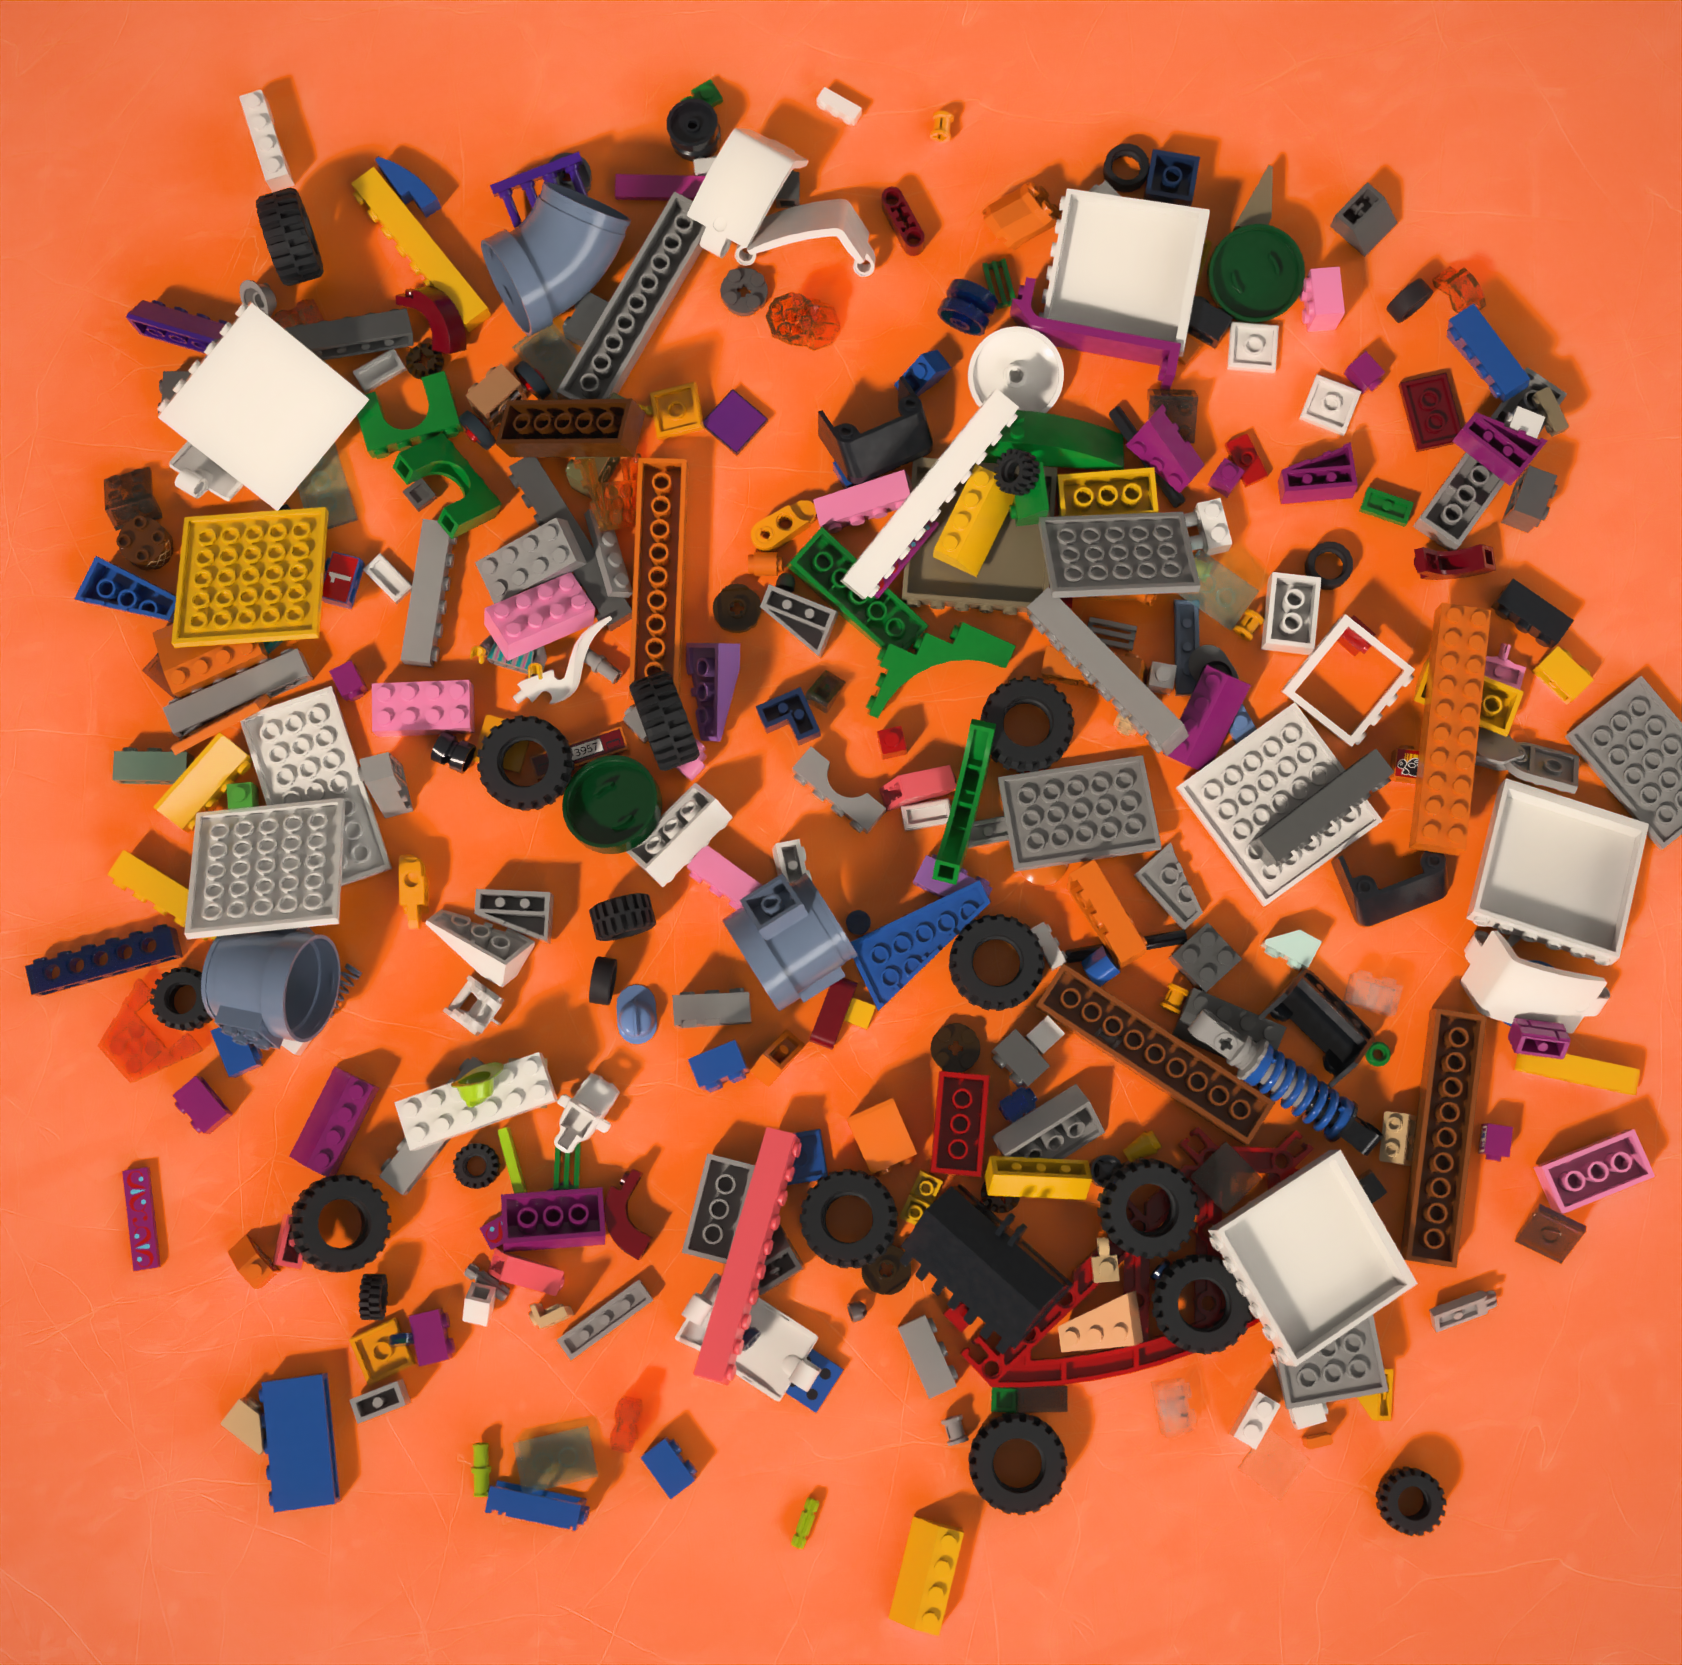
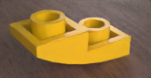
M921 1169L899 1218L916 1225L925 1210L934 1202L944 1179Z

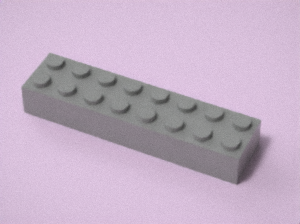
M1527 367L1524 371L1530 377L1529 386L1506 402H1501L1490 418L1503 423L1508 412L1512 413L1517 406L1539 414L1537 407L1533 405L1532 396L1537 391L1549 386L1559 405L1567 393ZM1543 422V424H1542V427H1541V429H1540V432L1542 431V429H1543L1544 426H1545V423H1544V422ZM1465 452L1412 527L1446 550H1457L1505 482Z
M1049 587L1027 606L1031 614L1028 618L1032 621V625L1042 635L1045 633L1051 645L1057 651L1061 650L1066 656L1065 659L1074 668L1079 666L1078 669L1082 673L1081 675L1090 685L1094 682L1096 683L1095 687L1099 690V694L1107 702L1112 700L1111 703L1115 706V710L1124 719L1129 717L1128 720L1132 724L1131 726L1140 736L1147 735L1145 738L1149 741V745L1158 754L1162 751L1168 756L1189 737L1184 724L1060 598H1052Z

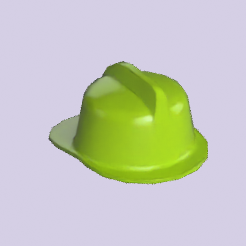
M493 1062L478 1066L459 1080L453 1082L451 1087L457 1088L461 1099L466 1102L468 1107L477 1106L493 1094L494 1077L503 1070L504 1065L499 1062Z

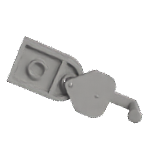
M1485 728L1479 729L1475 765L1497 771L1508 770L1512 775L1521 780L1575 794L1578 788L1579 756L1528 742H1516L1509 735L1505 737Z

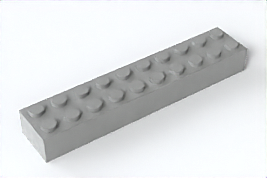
M675 191L557 389L556 392L559 400L606 399L607 397L610 398L613 392L619 393L703 249L700 247V241L706 226L687 216L693 202L692 200Z

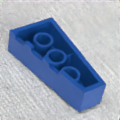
M95 556L74 598L75 600L174 622L175 594L108 560Z

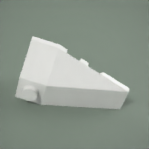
M443 909L426 920V925L482 977L500 987H504L518 975L535 945V941L515 930L507 928L505 932L494 929L491 923L477 924L471 922V919L467 916Z

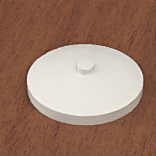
M1007 327L988 335L973 352L968 366L969 390L979 408L995 389H998L1019 407L1018 410L1046 413L1057 401L1064 381L1062 359L1054 344L1040 332L1026 327Z

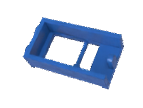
M497 1480L496 1486H490L485 1512L491 1514L496 1510L498 1515L506 1513L505 1516L569 1530L572 1528V1531H576L587 1521L590 1506H586V1498Z

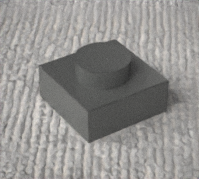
M423 478L415 481L403 491V494L418 512L437 499V496Z

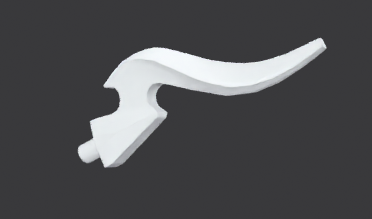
M608 616L599 620L581 634L574 645L563 679H557L553 669L543 672L541 680H539L538 674L532 676L531 679H524L517 684L521 690L513 696V699L518 704L527 697L533 702L544 691L549 692L552 696L550 704L570 697L580 683L585 656L591 641L601 628L612 620V617Z

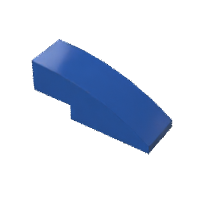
M381 157L375 159L379 169L405 205L413 200L426 218L442 208L438 198L417 176L392 161Z

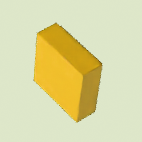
M852 998L844 1021L867 1030L876 1006Z

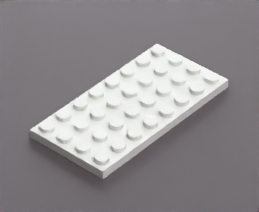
M332 686L262 709L240 721L267 805L335 798L344 799L345 818L341 886L392 869L364 781L361 782L358 775L357 767H359Z

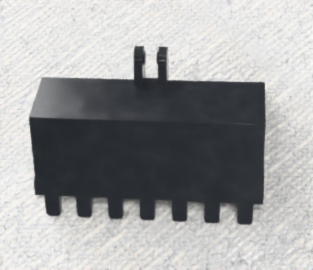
M963 1185L951 1186L925 1210L910 1235L901 1245L905 1252L900 1258V1262L907 1267L913 1259L918 1261L921 1266L915 1274L916 1277L923 1281L931 1273L937 1279L931 1290L936 1295H940L945 1287L950 1290L953 1295L947 1305L952 1310H955L963 1302L969 1308L963 1318L964 1321L971 1325L977 1317L982 1319L986 1324L980 1331V1335L984 1339H988L995 1331L1002 1338L996 1349L1001 1354H1004L1010 1346L1016 1349L1069 1292L1074 1284L1021 1238L1028 1228L1024 1223L1019 1225L1015 1231L1010 1228L1016 1217L1014 1214L1009 1213L1002 1221Z

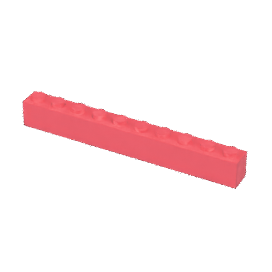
M769 1127L766 1128L693 1375L701 1379L729 1386L730 1380L732 1381L735 1377L737 1355L742 1353L744 1347V1340H742L744 1331L748 1330L751 1323L750 1311L752 1305H755L758 1299L759 1291L757 1287L759 1280L764 1278L766 1272V1265H764L766 1256L770 1255L772 1251L773 1240L771 1239L774 1230H777L779 1227V1212L781 1206H784L787 1200L788 1193L786 1188L788 1181L791 1182L795 1172L793 1164L795 1158L799 1157L802 1148L800 1139L793 1133Z

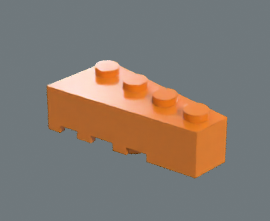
M1046 645L1041 675L1045 680L1077 686L1078 682H1083V686L1098 690L1095 687L1096 683L1094 682L1090 685L1081 675L1082 673L1078 669L1079 666L1074 668L1065 659L1066 656L1061 650L1057 651L1053 646ZM1126 653L1125 656L1116 655L1146 685L1148 669L1143 659L1133 653Z
M1095 859L1071 872L1068 876L1067 890L1119 969L1145 955L1147 949L1145 937L1135 929L1131 916L1128 912H1125L1119 898L1113 892Z

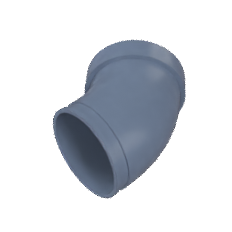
M543 182L542 191L538 195L534 207L519 226L510 232L502 230L481 241L482 254L492 281L512 318L526 335L531 336L551 326L553 318L564 313L579 302L597 284L616 257L625 238L627 227L631 223L630 218L582 193L555 183Z

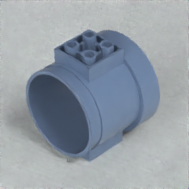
M782 873L739 900L743 906L722 919L778 1011H781L800 998L804 1003L844 978L846 975L841 966L848 960L858 956L830 908L806 873L790 883Z
M309 927L217 936L207 953L202 971L201 994L207 1013L215 1019L214 1023L222 1029L221 1032L233 1038L232 1041L239 1045L247 1046L248 1043H251L260 1049L269 1050L270 1047L280 1049L283 1039L308 1042L319 1035L324 1029L334 1010L341 976L339 954L334 942L329 937L315 934Z

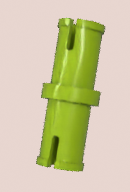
M479 1442L473 1444L474 1466L471 1467V1473L474 1474L473 1496L486 1497L489 1494V1473L492 1472V1466H489V1443Z

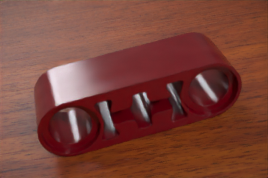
M897 187L886 188L882 193V211L905 253L909 256H917L924 249V232L901 190ZM895 199L898 202L896 204H889L886 201ZM910 239H917L919 243L912 245L908 241Z
M842 978L829 987L809 1042L833 1050L854 996L857 982Z

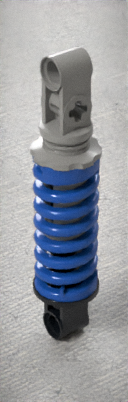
M1203 1009L1188 1027V1031L1195 1038L1208 1044L1227 1058L1226 1063L1238 1068V1079H1242L1251 1086H1255L1260 1082L1259 1091L1262 1094L1271 1090L1270 1099L1272 1101H1278L1282 1098L1280 1103L1282 1108L1287 1109L1293 1106L1291 1113L1294 1116H1299L1303 1113L1302 1121L1305 1124L1314 1121L1313 1129L1317 1132L1324 1129V1137L1330 1143L1342 1138L1360 1153L1368 1156L1383 1138L1382 1133L1376 1127L1357 1116L1358 1104L1355 1101H1351L1345 1096H1339L1338 1091L1335 1089H1328L1324 1081H1318L1317 1077L1312 1073H1307L1304 1067L1296 1066L1295 1061L1291 1058H1285L1281 1051H1274L1273 1046L1266 1039H1261L1255 1043L1251 1036L1248 1034L1242 1036L1206 1009Z

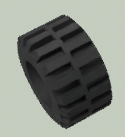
M634 893L600 902L589 910L596 940L612 941L634 936L650 930L657 924L649 894Z
M181 967V969L173 968L170 973L164 972L162 974V980L157 979L155 981V984L158 986L156 989H151L150 994H154V999H150V1004L154 1005L155 1008L151 1010L154 1015H158L157 1020L164 1023L169 1028L194 1031V1028L200 1029L204 1027V1023L209 1024L212 1020L202 1000V972L187 967ZM191 985L196 992L195 1005L190 1011L180 1014L174 1006L175 994L181 987Z
M1417 1468L1393 1469L1394 1473H1387L1384 1476L1386 1480L1384 1482L1380 1481L1378 1484L1381 1487L1380 1492L1376 1491V1498L1379 1500L1376 1506L1381 1511L1379 1514L1390 1527L1408 1536H1413L1414 1534L1423 1536L1425 1531L1429 1533L1434 1531L1433 1526H1439L1442 1522L1439 1520L1440 1516H1445L1446 1513L1443 1510V1505H1447V1502L1442 1496L1445 1493L1443 1488L1439 1487L1440 1483L1428 1473ZM1416 1486L1422 1491L1423 1505L1416 1514L1405 1516L1398 1507L1399 1496L1404 1489Z

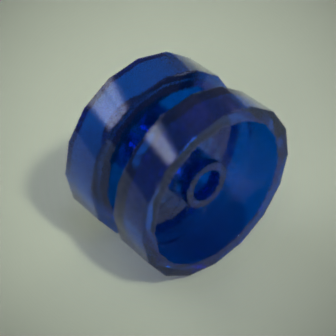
M964 279L952 280L946 291L947 298L942 299L937 310L938 316L946 324L958 331L973 336L983 335L989 325L990 320L988 317L993 316L998 306L996 296L972 281Z

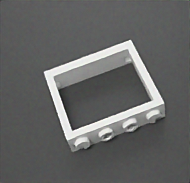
M1343 614L1282 688L1281 692L1352 747L1354 744L1359 745L1367 735L1364 731L1370 724L1374 726L1383 716L1380 713L1386 705L1390 707L1399 696L1396 692L1400 687L1408 686L1413 680L1414 675L1412 673L1415 669L1350 617ZM1347 627L1403 670L1350 735L1295 693Z

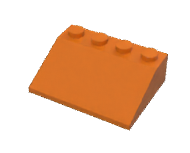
M173 624L152 633L163 673L172 694L179 698L187 697L195 689L207 688L218 679L229 678L241 669L251 668L258 665L261 660L270 658L263 642L174 648L171 643Z

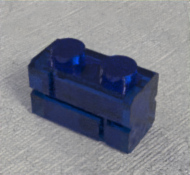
M1020 1087L999 1101L997 1107L1006 1121L1012 1124L1023 1117V1115L1035 1109V1102L1038 1099L1030 1087L1028 1089Z

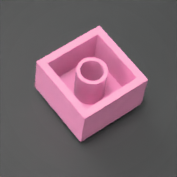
M1340 267L1310 269L1307 278H1304V284L1299 297L1300 301H1304L1305 309L1302 310V322L1306 324L1307 332L1336 330L1345 309Z

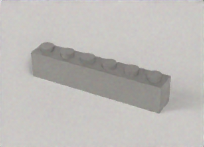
M423 519L400 659L405 665L434 668V662L439 660L440 648L437 647L438 638H442L443 635L441 618L442 615L446 614L447 601L444 600L445 592L450 590L451 578L448 577L449 568H453L454 565L452 548L453 545L457 544L458 537L451 539L437 520Z
M298 648L286 649L280 653L281 656L274 659L267 658L261 660L256 667L241 669L231 678L218 679L213 682V686L206 689H195L188 697L183 699L175 698L169 701V705L163 707V711L173 734L181 738L262 694H268L271 699L314 680L303 653Z
M474 1056L471 1059L467 1058L459 1067L461 1072L456 1079L451 1078L446 1084L459 1080L469 1071L484 1065V1063ZM404 1138L397 1146L396 1150L398 1153L394 1158H388L382 1165L380 1170L383 1172L379 1177L401 1195H407L450 1139L416 1151H410L406 1138Z

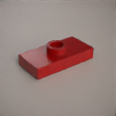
M1248 434L1225 443L1224 446L1232 462L1245 471L1241 478L1245 487L1268 477Z

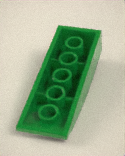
M1017 410L1015 412L1018 415L1016 420L1010 427L1006 425L1000 431L1002 437L994 446L990 444L986 448L987 456L981 462L996 463L998 459H1002V453H1007L1006 450L1017 449L1032 453L1031 455L1036 457L1035 461L1043 462V466L1124 470L1123 435L1074 418Z
M821 527L786 566L877 647H886L887 643H890L907 651L915 642L917 636H920L929 625L888 587L878 599L874 596L872 598L867 596L866 599H861L840 580L857 559Z

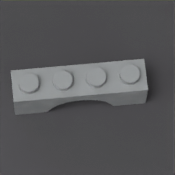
M810 746L793 766L792 772L795 774L793 778L803 787L806 784L813 789L812 794L821 802L824 800L828 801L832 805L830 809L842 818L844 815L851 820L849 825L857 832L861 833L864 831L868 834L886 813V808L868 793L859 797L849 798L835 792L827 778L830 761Z

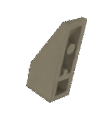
M1268 165L1237 220L1233 231L1251 224L1269 225L1272 218V166Z

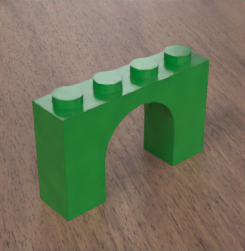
M445 371L422 377L429 404L428 413L418 426L411 429L402 430L390 426L386 421L380 398L376 392L365 394L369 401L360 410L357 417L367 451L372 458H386L392 452H402L441 433H444L447 438H453L459 432L464 431L458 419L460 416Z
M444 433L400 452L394 462L393 469L407 485L428 475H442L450 478L460 487L464 498L444 507L437 520L451 539L494 519L502 506L498 497L493 494L483 479L478 476L469 465V462L463 458Z

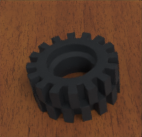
M1017 449L1006 450L1007 453H1002V459H998L996 462L999 464V467L994 468V471H997L994 479L998 480L995 484L997 487H1000L999 490L1005 493L1024 496V494L1030 493L1029 489L1035 488L1033 482H1038L1039 478H1036V474H1040V469H1036V467L1039 466V462L1035 461L1036 457L1031 455L1032 453ZM1019 465V474L1015 480L1014 472L1016 467Z
M468 1144V1146L462 1147L461 1151L456 1153V1159L453 1160L455 1178L463 1186L480 1189L487 1187L499 1175V1156L496 1155L493 1148L485 1144ZM474 1156H480L486 1162V1169L479 1176L470 1174L467 1168L468 1161Z
M363 1274L359 1288L361 1320H383L388 1303L386 1274Z

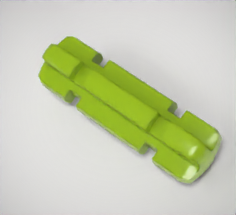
M810 1497L806 1499L805 1510H802L795 1530L797 1533L793 1535L791 1541L792 1546L799 1549L804 1548L807 1540L806 1536L809 1535L815 1518L814 1512H817L819 1507L818 1500Z

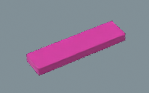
M616 174L615 199L669 201L675 191L693 201L706 176Z

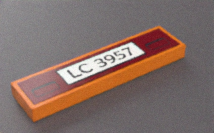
M622 726L569 743L574 755L572 756L574 769L584 766L597 758L616 755L629 750ZM546 751L529 757L537 781L542 780L548 770L549 759Z

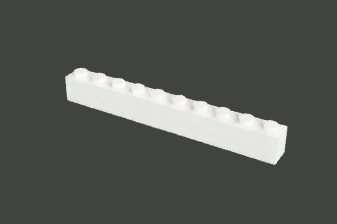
M995 389L840 581L861 599H866L867 596L872 598L880 588L877 585L883 577L887 579L895 570L893 566L898 558L903 560L909 553L911 548L908 545L912 540L918 541L925 533L924 525L928 520L933 522L941 513L939 509L944 501L948 503L957 493L954 490L959 482L964 484L970 477L972 472L969 470L974 463L979 465L987 456L986 448L990 444L994 446L1002 437L1000 431L1005 425L1010 427L1016 420L1018 415L1015 412L1019 407L1001 391Z

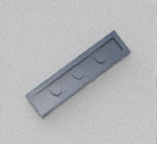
M1174 600L1175 665H1177L1175 696H1191L1197 682L1189 670V658L1191 653L1200 647L1199 600Z

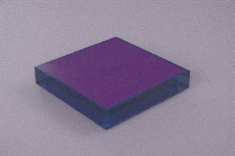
M734 389L703 420L704 429L736 456L769 422L767 417Z

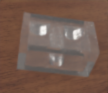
M1358 970V973L1354 972L1349 975L1343 999L1345 1004L1390 1017L1396 1015L1403 986L1396 984L1397 980L1388 977H1382V980L1373 978V973L1364 970Z

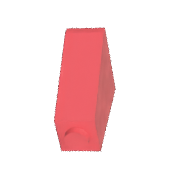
M950 765L897 776L879 788L886 812L901 808V806L912 805L947 795L956 789V776L952 772Z
M496 1248L487 1272L500 1281L557 1296V1292L562 1289L564 1284V1271Z

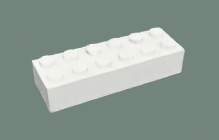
M537 1052L503 1064V1070L494 1077L493 1094L483 1103L474 1107H468L466 1102L461 1099L457 1088L451 1087L453 1082L394 1102L409 1150L416 1151L557 1102L558 1099L543 1054Z

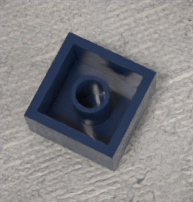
M1153 149L1143 200L1191 207L1200 157Z

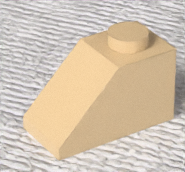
M243 1397L238 1399L220 1424L258 1455L264 1454V1439H267L266 1428L263 1429L261 1423V1415L264 1411L260 1409L261 1404L252 1397Z

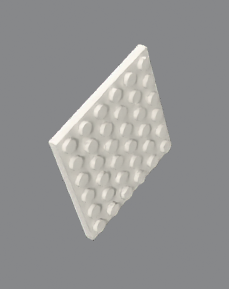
M1295 702L1176 787L1177 791L1263 907L1383 821L1368 800L1356 807L1351 805L1352 811L1336 822L1330 821L1333 825L1316 837L1312 835L1313 841L1297 852L1292 850L1291 853L1294 856L1277 867L1275 864L1267 867L1251 847L1250 842L1345 771Z
M335 798L196 813L184 932L186 938L195 939L339 924L345 818L344 799Z

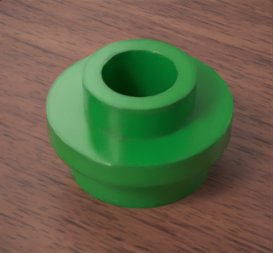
M1373 1042L1365 1057L1368 1063L1380 1067L1388 1063L1391 1052L1385 1043ZM1375 1050L1381 1052L1380 1059L1374 1057L1373 1052Z

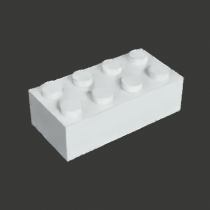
M695 782L660 817L652 834L639 846L626 852L646 873L664 887L674 879L675 875L685 865L692 861L693 857L702 848L709 844L710 840L720 830L727 826L733 817L715 797Z

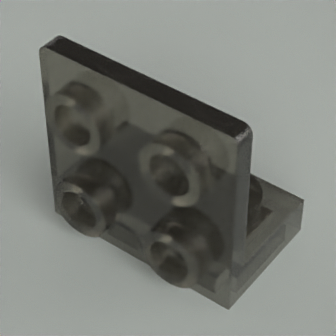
M1147 389V400L1149 403L1148 419L1163 404L1166 408L1164 413L1171 423L1175 422L1178 425V433L1182 439L1193 444L1195 442L1198 406L1196 390Z
M150 467L136 469L132 472L113 475L104 479L105 511L116 531L121 530L127 522L138 515L149 517L153 520L162 518V511L153 495L152 471Z

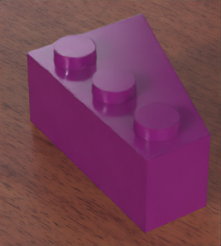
M1162 404L1125 446L1150 468L1154 467L1155 472L1180 493L1205 464L1189 441L1182 439L1178 433V425L1175 422L1171 423L1164 413L1166 408Z
M1475 412L1452 442L1511 486L1548 440L1533 438L1526 435V432L1523 430H1513L1505 427V423Z
M1351 442L1344 444L1343 447L1334 451L1324 452L1323 455L1314 459H1307L1282 469L1278 479L1280 503L1290 504L1353 498L1358 484Z

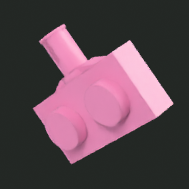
M1502 643L1498 656H1486L1484 676L1520 690L1526 667L1516 665L1508 660L1511 645L1508 644L1506 646L1505 643Z

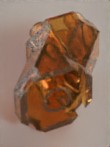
M791 292L774 298L766 314V321L772 337L789 345L806 346L812 350L832 345L841 327L834 306L816 298L805 297L800 293Z

